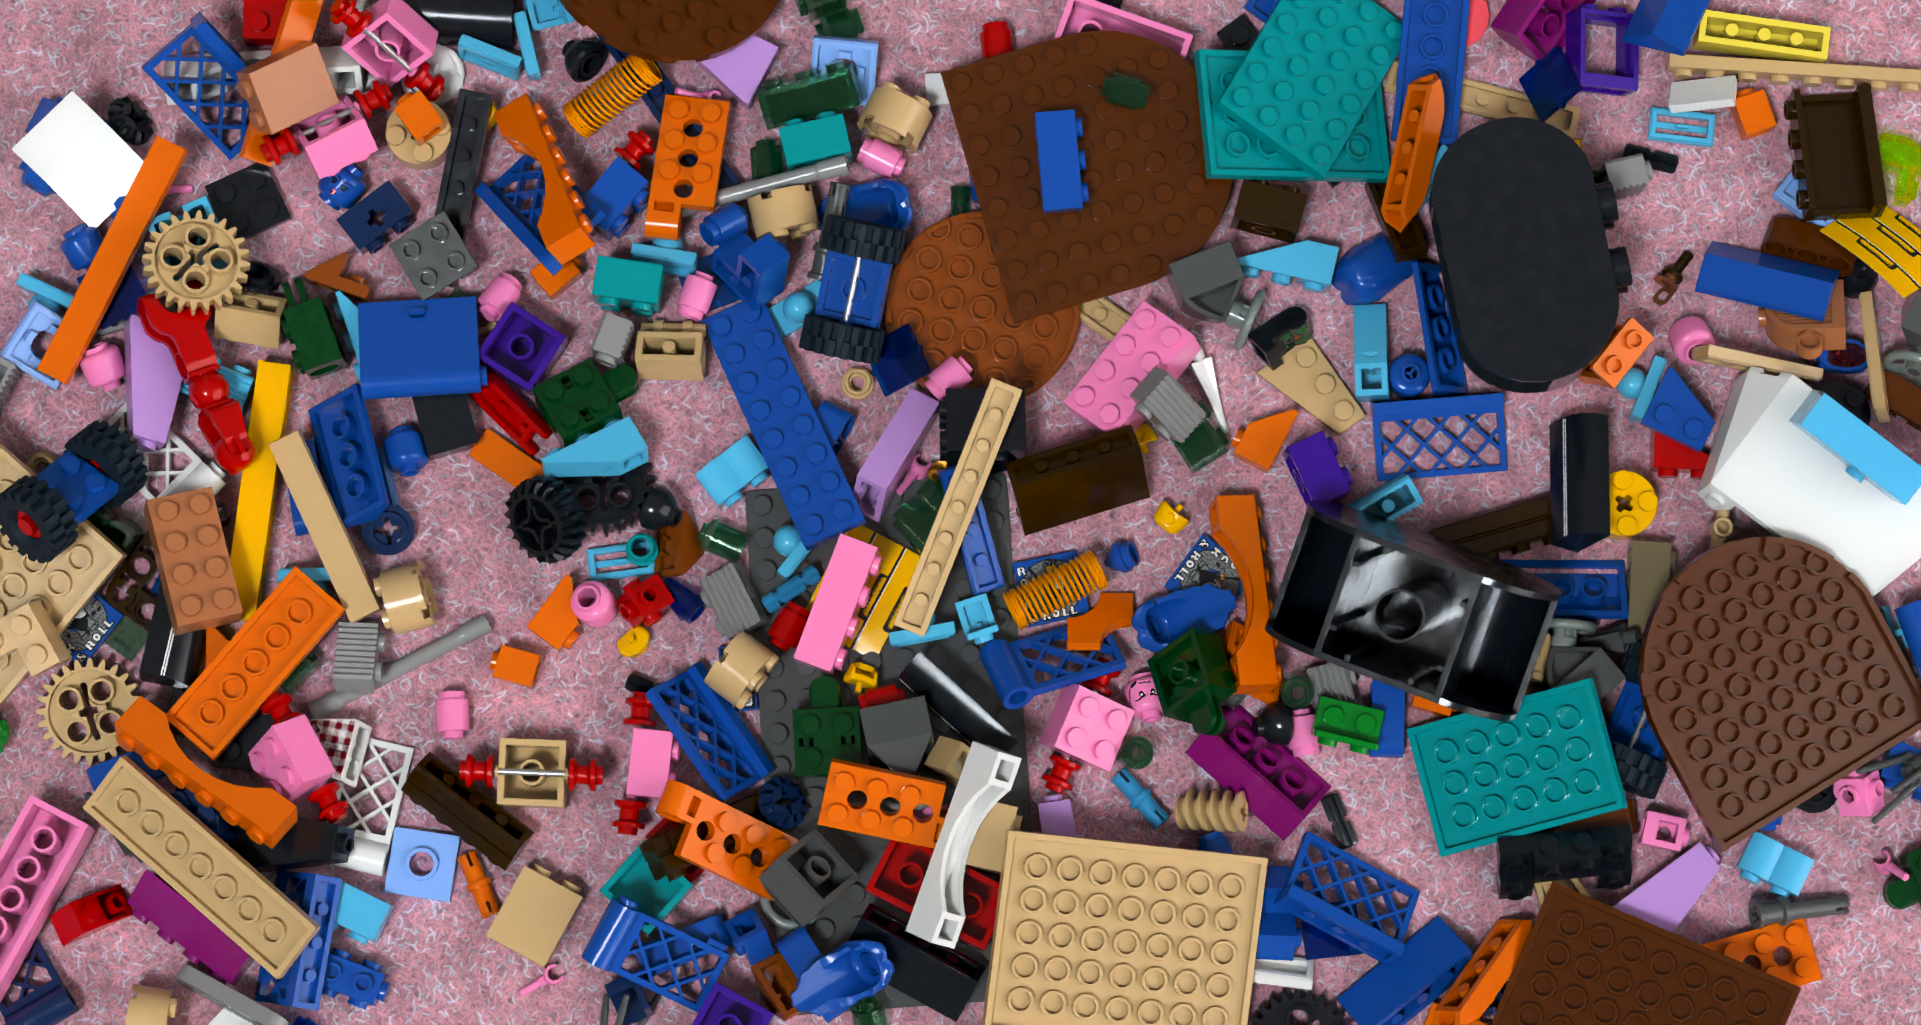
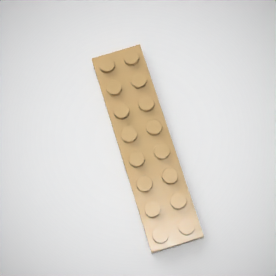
M121 756L82 807L276 979H281L321 928L316 921L129 757Z

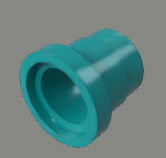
M636 534L626 544L627 558L636 566H649L658 557V544L648 534ZM640 540L647 541L651 545L650 552L644 557H638L632 552L634 544Z

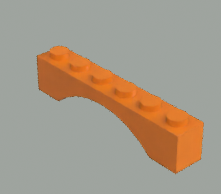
M525 93L495 111L493 115L501 135L517 153L530 156L539 161L545 178V199L537 226L545 247L563 265L595 246L590 233L594 230V227L587 215L581 211L585 205L579 194L572 189L576 183L568 169L563 166L567 161L560 148L554 144L558 139L552 127L545 122L549 118L545 108L539 101L534 103Z
M1254 494L1216 496L1208 506L1212 538L1224 549L1233 562L1240 577L1245 596L1246 618L1243 634L1235 653L1228 662L1237 691L1233 694L1270 693L1281 680V666L1275 660L1274 650L1277 648V639L1269 635L1264 629L1266 621L1270 617L1273 603L1271 599H1268L1266 587L1269 585V572L1263 566L1262 556L1265 554V541L1263 536L1259 535L1258 525L1261 522V509L1259 505L1255 504Z
M141 695L114 723L116 741L123 749L128 752L135 751L142 756L145 764L151 769H160L166 773L169 780L180 789L187 788L194 793L197 801L203 806L215 808L228 824L232 826L239 825L246 830L249 838L259 845L264 843L273 849L298 821L297 806L272 788H252L234 785L219 780L197 767L177 745L169 727L167 714Z

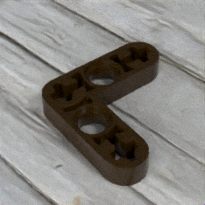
M147 530L108 585L106 598L111 606L149 631L151 622H144L140 618V610L146 604L155 605L156 600L145 593L144 589L154 577L158 568L150 555L141 552L144 546L149 551L152 548L149 531ZM140 558L146 559L150 564L149 572L142 577L135 576L132 572L133 563ZM126 573L132 580L139 582L140 585L136 589L131 584L126 591L130 596L127 601L121 599L116 603L115 599L117 596L113 591L116 587L123 589L128 581L122 579Z

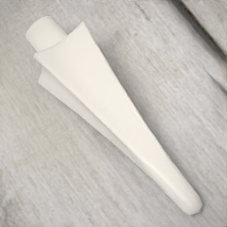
M1202 348L1194 357V363L1190 364V367L1211 405L1221 431L1228 433L1229 428L1219 396L1212 356L1206 358Z

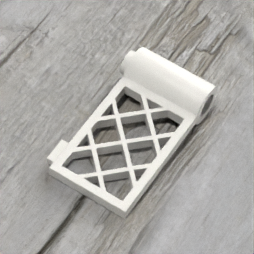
M126 403L107 421L110 427L113 424L116 425L121 420V427L118 429L120 434L127 432ZM170 429L166 439V448H161L154 452L136 449L138 454H143L145 459L143 465H146L147 469H149V454H166V471H150L145 473L148 477H166L165 489L156 498L212 487L215 496L226 485L222 480L226 474L213 461L206 465ZM172 441H173L179 448H172ZM186 453L193 461L183 471H171L172 454ZM171 476H177V477L171 482ZM147 480L144 483L145 486L139 492L149 500L155 497L148 491Z
M369 738L368 746L375 757L363 763L361 771L379 761L387 776L370 786L360 771L359 775L367 788L352 798L345 791V784L337 781L340 786L336 792L338 799L341 801L343 793L359 820L347 827L355 830L354 848L349 855L348 862L330 865L382 877L386 869L394 827L396 826L404 794L401 788L408 778L415 749ZM374 747L386 750L378 754ZM393 751L406 754L403 767L390 774L381 758ZM400 775L399 783L397 785L393 778ZM391 781L396 789L395 798L382 806L373 790ZM371 793L379 808L362 818L353 803ZM392 806L391 814L389 817L385 810ZM382 812L388 821L385 836L371 833L365 822ZM362 825L365 831L357 830L355 828Z

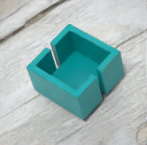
M835 111L823 112L816 115L815 120L806 122L802 118L792 119L784 122V127L779 128L780 142L787 171L812 165L818 161L846 154L849 164L852 163L851 147L843 113L836 115Z
M598 255L592 289L595 304L601 305L600 310L611 313H620V308L632 309L633 315L651 318L653 313L660 314L666 280L664 266Z
M639 845L599 891L609 900L613 896L619 898L621 894L628 895L639 902L637 908L665 921L693 890L694 886L685 877L669 882L667 877L658 881L655 880L648 867L649 863L646 862ZM645 922L641 929L651 937L657 930V927Z

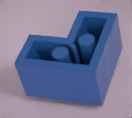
M744 232L713 251L711 270L753 311H756L783 292L790 254L785 245L780 241H776L769 233L755 240L751 239Z

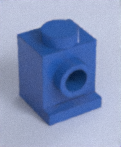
M753 908L723 922L738 956L745 954L751 966L775 954L767 931Z

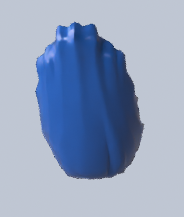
M878 178L853 185L849 190L844 216L903 230L910 225L914 216L909 188L902 181L888 178ZM828 194L817 209L820 222L819 230L822 229Z
M1380 233L1345 253L1334 268L1332 285L1341 291V298L1347 305H1367L1379 301L1388 292L1410 278L1413 274L1412 263L1422 262L1424 258L1395 263L1383 233Z
M1211 583L1202 586H1191L1166 595L1153 597L1141 604L1131 618L1132 626L1138 632V643L1142 648L1158 653L1192 627L1214 633L1225 627L1230 617L1229 613L1237 607L1235 602L1237 597L1232 595L1230 589L1222 590Z
M869 939L848 941L814 961L808 969L800 973L796 983L797 988L790 994L792 999L791 1005L796 1007L798 1012L809 1011L810 1014L822 1016L828 1012L838 1011L845 1006L853 1005L863 998L874 996L889 984L895 972L893 963L887 959L886 948L882 943Z

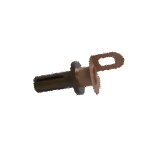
M1685 250L1672 267H1664L1662 270L1664 276L1656 275L1655 279L1653 278L1655 282L1663 287L1653 296V302L1657 305H1665L1674 293L1677 292L1674 284H1680L1683 281L1680 274L1693 259V254L1690 251ZM1663 291L1669 293L1664 301L1658 299Z

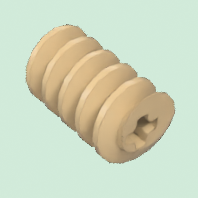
M1194 788L1188 789L1185 797L1179 796L1176 801L1175 819L1178 828L1181 830L1189 828L1200 830L1202 828L1205 831L1215 829L1218 832L1227 829L1229 832H1237L1239 830L1243 833L1246 830L1249 819L1245 793L1237 791L1234 799L1231 790H1226L1223 797H1221L1220 791L1215 789L1211 792L1209 799L1206 789H1201L1198 797Z

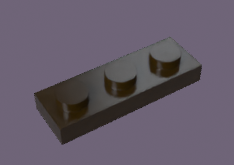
M1365 182V191L1395 263L1427 258L1428 247L1415 217L1404 231L1398 232L1384 221L1381 213L1386 183Z

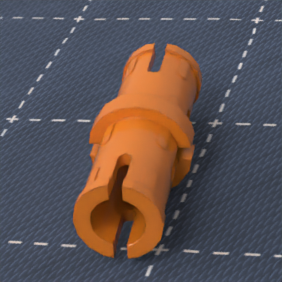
M474 850L467 854L472 866H470L465 854L456 859L467 880L468 885L466 889L468 893L472 892L481 914V919H485L491 915L486 903H488L493 915L497 914L501 908H499L489 885L492 883L490 876L486 877L477 856V851Z

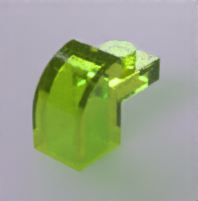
M1881 133L1878 136L1882 170L1883 172L1897 174L1892 206L1905 208L1911 203V200L1915 201L1917 197L1919 182L1914 181V179L1921 178V147L1910 138Z

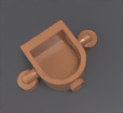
M1843 279L1837 281L1823 322L1767 308H1758L1759 327H1765L1768 338L1776 346L1789 351H1797V354L1804 359L1818 358L1823 350H1846Z

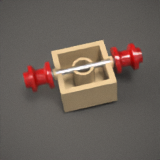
M500 738L498 765L495 764L494 754H489L486 761L475 760L473 754L467 753L466 760H460L459 779L465 780L466 787H471L475 780L485 781L488 788H493L494 777L498 778L497 805L501 807L566 809L567 781L569 791H574L578 784H586L589 786L590 791L596 792L597 785H603L604 765H598L597 758H592L589 765L578 764L575 757H570L568 767L569 743L566 740Z

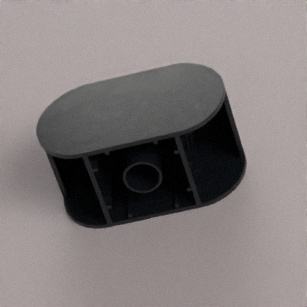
M1509 117L1481 124L1460 136L1443 154L1434 174L1429 197L1430 220L1456 345L1462 360L1470 371L1493 387L1509 392L1526 394L1555 390L1580 377L1590 368V365L1602 352L1616 325L1619 311L1618 294L1627 293L1628 286L1632 285L1631 268L1625 246L1609 249L1605 230L1613 229L1614 221L1619 220L1613 185L1611 181L1595 184L1592 167L1581 148L1567 134L1548 123L1531 118Z
M1310 500L1307 504V511L1270 617L1266 621L1265 631L1280 642L1301 652L1445 707L1492 720H1516L1560 599L1561 590L1550 582L1516 566L1393 520L1341 504Z

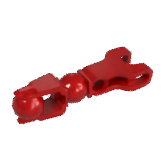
M190 280L186 283L189 288L194 290L203 287V284L197 280ZM154 294L140 296L136 307L144 331L151 339L163 343L169 348L185 385H189L190 401L195 408L201 410L198 414V425L214 452L215 461L221 468L227 470L232 475L248 468L254 461V443L247 435L240 403L238 400H234L233 397L229 398V383L223 375L217 373L220 370V365L205 328L206 322L211 315L212 305L209 306L208 315L204 314L201 307H197L195 315L191 316L190 307L185 306V310L181 313H172L162 306Z

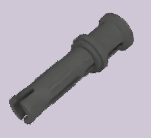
M830 181L819 242L813 244L815 256L812 270L808 271L807 274L809 278L822 280L828 250L820 248L826 215L844 216L851 185Z
M1845 893L1790 900L1784 896L1777 897L1775 901L1766 902L1755 899L1749 903L1748 916L1754 929H1762L1764 925L1777 923L1780 926H1787L1793 920L1846 915L1849 913V909H1843V907H1850V903Z

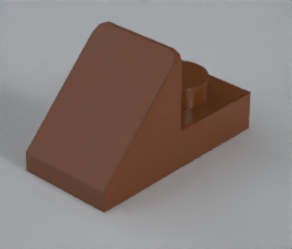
M345 252L306 271L304 276L307 283L334 292L341 291L345 296L366 303L370 302L373 294L371 287L367 286L368 281L352 274H349L348 279L344 278L351 259L349 252Z

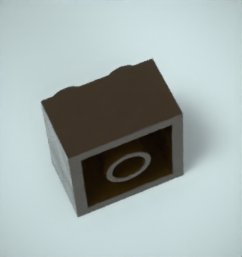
M1243 179L1230 228L1293 244L1298 234L1307 195L1300 194L1301 189L1294 186L1282 185V188L1269 186L1268 180L1249 181Z

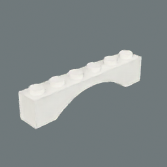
M341 46L318 47L336 95L344 93L353 94V91L356 89L364 93L365 68L345 52ZM272 50L238 53L251 65L269 57ZM165 61L164 76L174 77L175 61ZM180 61L179 77H198V62ZM203 62L202 78H221L220 64L218 62ZM226 72V78L233 79V78ZM167 83L172 89H174V83ZM179 83L178 95L182 99H196L197 84ZM202 84L201 100H208L220 95V85ZM225 85V93L238 89L237 85ZM166 94L167 104L176 105V103Z
M972 741L905 931L930 943L955 949L966 918L963 903V880L971 844L988 812L1011 790L1022 758L996 747Z

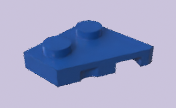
M1668 367L1640 424L1700 453L1715 421L1672 367Z

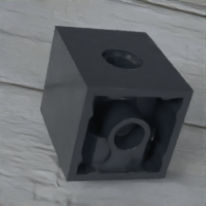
M1017 387L1023 391L989 474L1007 471L1005 463L1026 457L1025 387ZM946 388L945 400H939V430H946L940 431V461H947V467L957 464L987 388Z

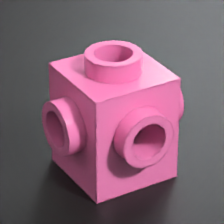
M1855 770L1833 785V792L1837 798L1840 816L1870 817L1885 806L1883 799L1884 784L1880 780L1879 770L1864 774H1857Z

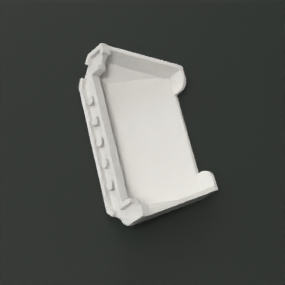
M1751 366L1733 384V389L1702 475L1697 495L1703 498L1705 503L1714 510H1730L1736 506L1776 537L1802 541L1831 554L1849 572H1853L1868 589L1871 596L1874 597L1921 558V486L1910 501L1903 505L1891 500L1865 479L1861 483L1856 481L1845 472L1848 468L1846 464L1789 422L1790 418L1813 389L1792 373L1780 372L1779 376L1764 374L1763 368Z

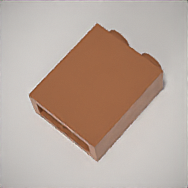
M301 41L236 71L239 79L237 82L239 93L247 100L251 110L249 112L250 121L260 133L275 134L339 104L316 42Z

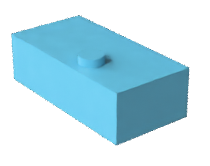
M1813 389L1790 418L1789 422L1846 464L1848 468L1845 472L1859 483L1865 479L1891 500L1906 505L1920 488L1921 466L1825 392Z

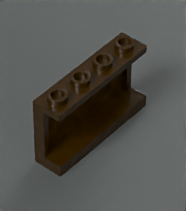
M1857 85L1854 93L1809 96H1801L1800 89H1793L1789 99L1784 102L1785 120H1790L1791 130L1788 131V147L1790 150H1794L1795 160L1792 161V177L1794 180H1798L1799 190L1796 192V206L1798 210H1802L1803 221L1881 217L1887 206L1871 86Z
M1131 424L1005 463L1015 496L1016 512L1025 536L1150 497L1141 448Z

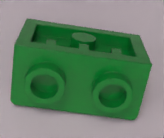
M1319 695L1310 734L1318 737L1317 743L1336 747L1337 742L1350 744L1349 751L1368 755L1370 749L1376 751L1379 749L1377 742L1385 711Z

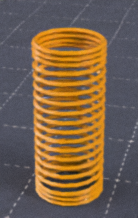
M627 54V58H623L622 62L618 61V65H614L613 69L609 68V72H605L604 76L600 75V79H596V83L591 82V86H587V90L583 89L582 93H578V97L574 96L573 100L565 103L562 107L563 113L572 127L581 136L589 138L592 134L598 132V129L602 128L603 125H607V121L616 118V114L624 111L625 107L633 104L634 100L642 97L643 93L651 90L652 86L662 81V74L654 61ZM626 62L632 67V69H633V70L635 71V73L639 76V78L641 79L642 82H640V81L636 78V76L634 75V73H633V72L631 71V69L627 66ZM622 66L627 70V72H628V73L631 75V77L635 80V82L637 83L638 86H636V85L632 82V80L630 79V77H629V76L626 74V72L623 70ZM617 69L623 74V76H624V77L626 78V80L631 84V86H632L633 89H631V88L628 86V84L626 83V81H625V80L622 78V76L618 73ZM613 73L618 77V79H619V80L622 82V84L626 87V89L628 90L629 93H627V92L623 89V87L621 86V84H620V83L618 82V80L614 77ZM608 76L611 77V79L614 81L617 87L622 91L624 96H622L619 93L614 84L609 80ZM604 80L608 82L609 86L618 95L619 99L615 97L610 88L605 84ZM599 83L603 85V87H604L605 90L609 93V95L613 98V100L615 101V103H613V102L611 101V99L609 98V96H608V95L605 93V91L600 87ZM595 87L599 89L604 98L609 102L610 106L606 104L601 95L596 91ZM590 90H592V91L594 92V94L596 95V97H597V98L600 100V102L605 106L606 110H604V109L602 108V106H601L600 103L597 101V99L592 95V93L590 92ZM585 93H587L590 96V98L595 103V105L600 109L602 114L599 113V111L596 109L593 103L587 98ZM581 97H583V98L586 100V102H587L588 105L591 107V109L596 113L597 117L592 113V111L589 109V107L583 102V100H582ZM576 100H578V101L581 103V105L583 106V108H584V109L587 111V113L592 117L593 121L588 117V115H587V114L585 113V111L580 107V105L577 103Z
M1091 550L1080 554L1079 558L1074 557V561L1070 559L1069 564L1067 562H1064L1063 566L1059 564L1058 569L1056 567L1053 568V572L1048 570V575L1043 572L1042 576H1037V579L1033 577L1032 582L1027 580V583H1022L1021 587L1017 585L1016 590L1011 588L1006 593L1003 592L1002 595L1020 630L1025 629L1029 625L1021 606L1030 623L1034 624L1022 596L1027 602L1036 622H1039V618L1027 593L1032 599L1041 619H1044L1032 589L1048 617L1050 614L1040 596L1038 588L1045 598L1051 613L1054 614L1055 611L1043 585L1049 593L1056 610L1060 611L1048 582L1054 590L1061 607L1065 609V604L1057 591L1053 579L1058 585L1068 606L1071 605L1058 576L1063 582L1072 602L1076 603L1063 573L1067 577L1078 601H1081V597L1070 577L1069 571L1085 599L1086 594L1076 576L1074 568L1080 576L1088 595H1092L1079 565L1085 573L1094 593H1097L1095 585L1101 591L1105 587L1108 588L1104 572Z

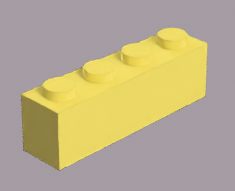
M1706 10L1694 34L1692 49L1765 60L1824 63L1828 57L1831 27Z

